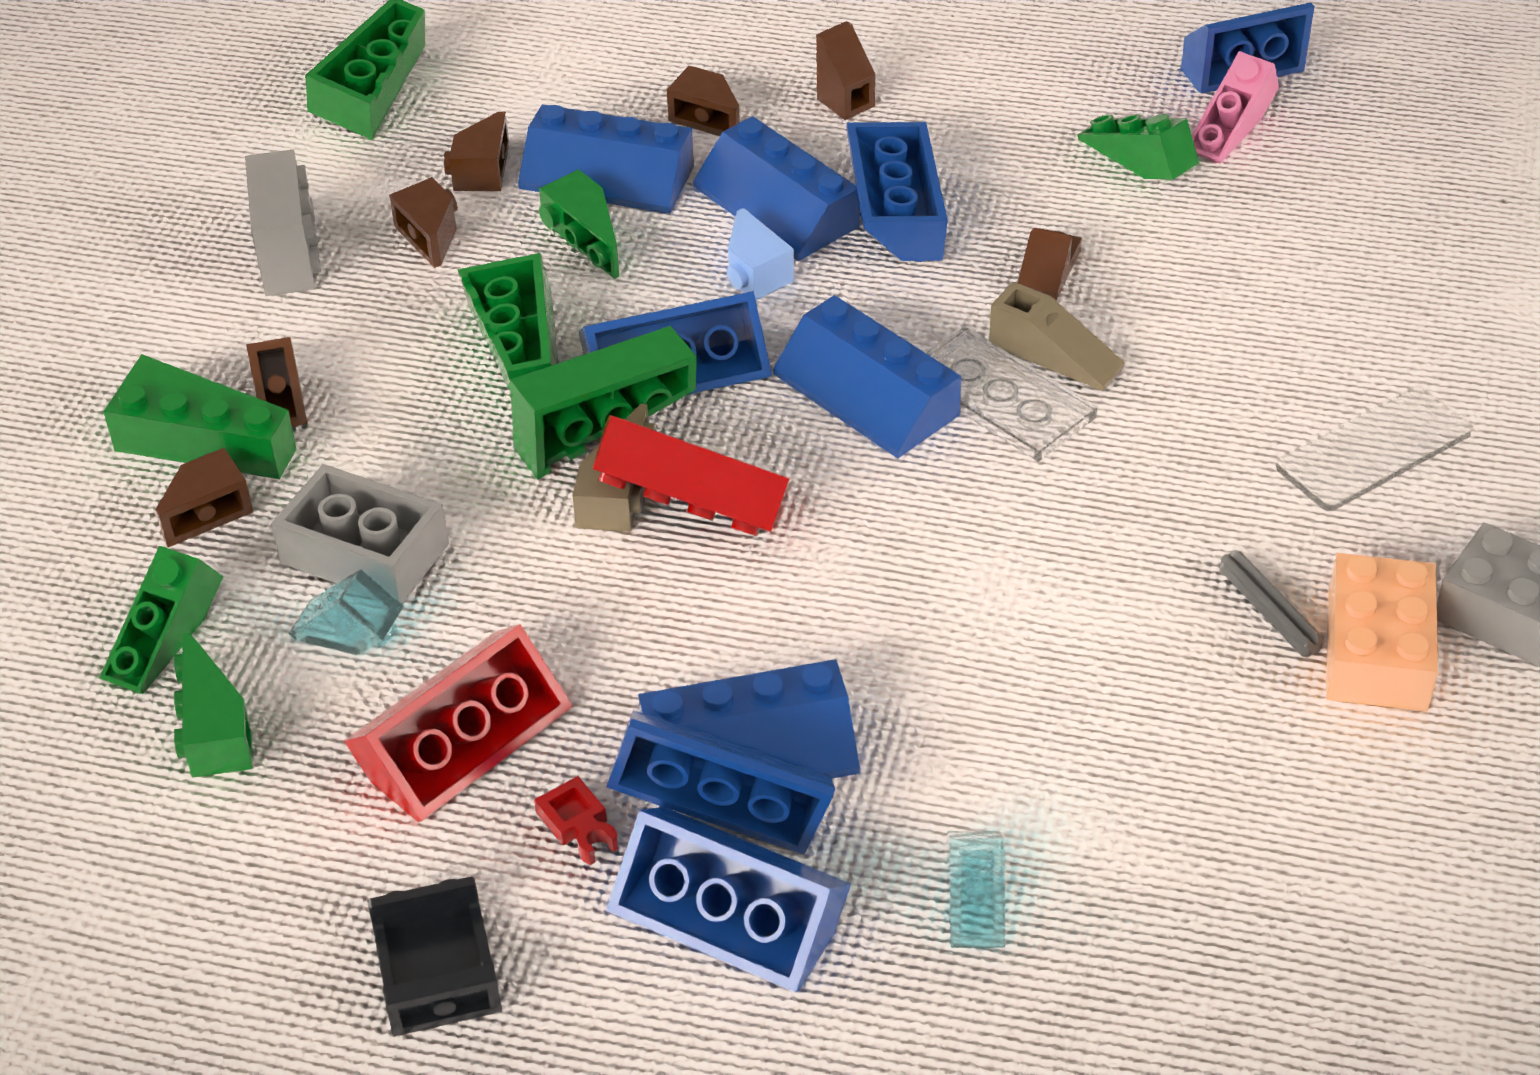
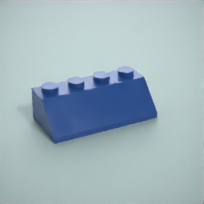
M542 104L528 126L518 187L523 190L539 192V188L579 169L603 188L607 204L670 214L694 168L692 128L677 126L672 123L639 120L635 117H620L601 114L597 111H582L563 108L559 105Z
M754 116L741 121L721 133L693 180L694 188L733 216H736V212L742 208L747 210L794 249V259L797 261L804 259L859 228V200L856 185Z
M847 122L846 132L863 228L901 261H943L948 219L927 123Z
M754 291L588 325L578 331L584 355L671 326L696 355V390L690 394L772 377Z
M833 295L803 315L773 367V375L898 459L960 416L961 375L836 295Z
M837 659L638 694L639 709L642 713L659 716L668 722L697 732L708 733L715 738L747 749L758 750L764 755L796 766L807 767L814 772L831 777V779L860 774L849 698Z
M633 710L606 786L615 791L805 855L835 791L831 777L814 772L807 767L796 766L764 755L758 750L747 749L715 738L708 733L697 732L668 722L659 716L648 715Z
M658 807L639 810L606 911L796 993L800 991L834 936L851 883L671 809Z

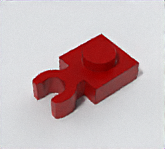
M579 776L534 799L537 815L563 846L574 839L577 840L579 856L586 864L592 865L596 862L594 848L592 847L594 843H605L612 852L619 850L617 832L612 825L606 823V808Z

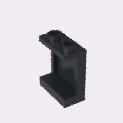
M474 877L447 879L438 884L420 888L392 891L383 896L370 898L367 901L382 976L385 1005L393 1037L502 1012L497 978L491 959Z

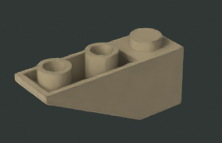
M1013 281L991 304L989 345L1101 391H1104L1124 368L1125 362L1054 298Z
M640 404L625 419L626 421L656 431V424L649 423L647 404ZM598 445L579 464L572 495L576 528L631 532L634 513H642L644 497L642 495L644 488L627 481L625 490L598 481L601 472L592 469Z

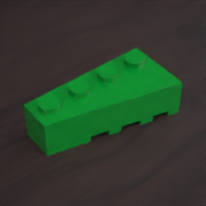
M388 0L305 75L308 112L372 140L426 46L425 9L404 0Z
M541 253L457 269L469 308L509 391L510 379L558 364L552 292Z
M668 326L510 379L514 450L536 479H540L551 472L549 465L565 456L571 461L586 453L585 445L602 436L609 415L625 420L640 404H647L649 417L695 391V353L675 330Z
M143 354L140 355L103 411L114 451L187 463L225 448L241 473L280 480L297 450L287 409Z

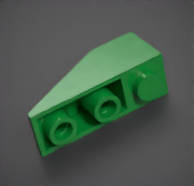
M1107 114L1091 120V126L1077 134L1078 140L1143 179L1173 180L1199 164L1187 118H1169L1168 114H1161L1151 118H1141L1139 114L1129 115L1124 118H1114L1112 114Z
M579 169L539 188L541 203L539 215L544 225L549 229L555 230L572 248H577L587 256L595 267L603 269L614 279L620 277L617 243L603 188Z
M159 546L99 679L143 695L182 648V633L190 632L192 635L205 620L224 576L198 558Z
M182 633V654L174 656L177 682L182 684V690L174 692L176 716L178 721L182 720V728L174 729V743L178 759L186 758L192 778L253 769L252 729L243 697L191 633Z

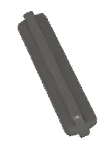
M1234 550L1222 557L1220 571L1302 657L1308 658L1314 653L1317 654L1322 649L1323 636L1241 551Z

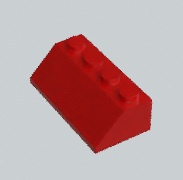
M612 415L608 416L592 465V469L601 472L598 479L600 482L625 490L627 481L645 487L643 497L665 505H669L672 497L689 503L686 512L713 521L716 513L733 518L731 528L753 536L758 535L760 528L771 532L790 479Z
M521 624L494 632L345 739L344 743L370 782L413 819L421 822L574 706Z

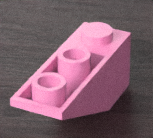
M1240 51L1238 52L1192 134L1198 156L1221 164L1259 123L1279 89L1274 63Z

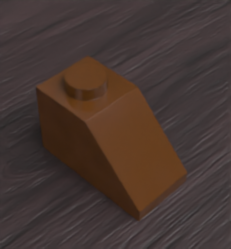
M688 65L667 88L668 122L717 136L740 123L739 104L722 74Z
M496 112L454 135L451 151H445L444 172L445 175H451L453 191H501L509 149L506 112Z
M431 177L392 193L389 197L394 227L436 268L442 265L457 230L454 212L458 210L452 192L449 189H444Z
M291 337L246 344L256 398L287 409L292 427L307 424Z
M225 448L182 464L155 509L164 542L168 548L253 513L246 479Z

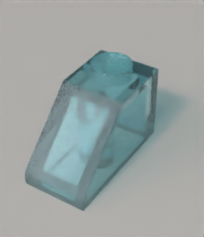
M360 569L311 599L288 634L298 641L358 655L374 645L377 648H381L393 637L398 628L394 622L404 606L366 572Z
M947 831V893L950 948H1005V839L1000 831Z

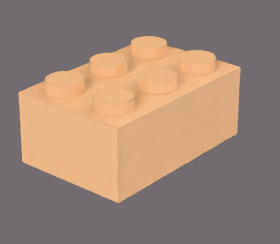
M1336 553L1328 591L1326 700L1428 712L1438 674L1436 563Z

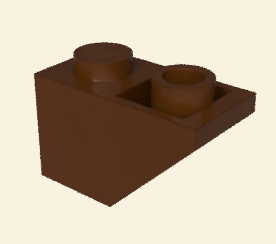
M845 21L816 34L817 100L844 120L875 107L876 74L852 24Z

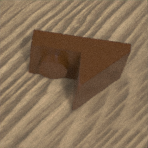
M1033 228L1029 235L1017 283L1047 294L1057 300L1081 251L1082 238L1060 231Z

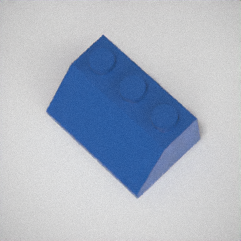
M1310 2L1206 24L1184 37L1181 70L1200 94L1218 90L1239 51L1274 63L1277 77L1304 72L1315 6Z

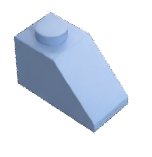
M744 208L738 210L728 245L729 267L727 268V276L733 287L740 289L744 293L754 291L755 300H758L794 282V249Z

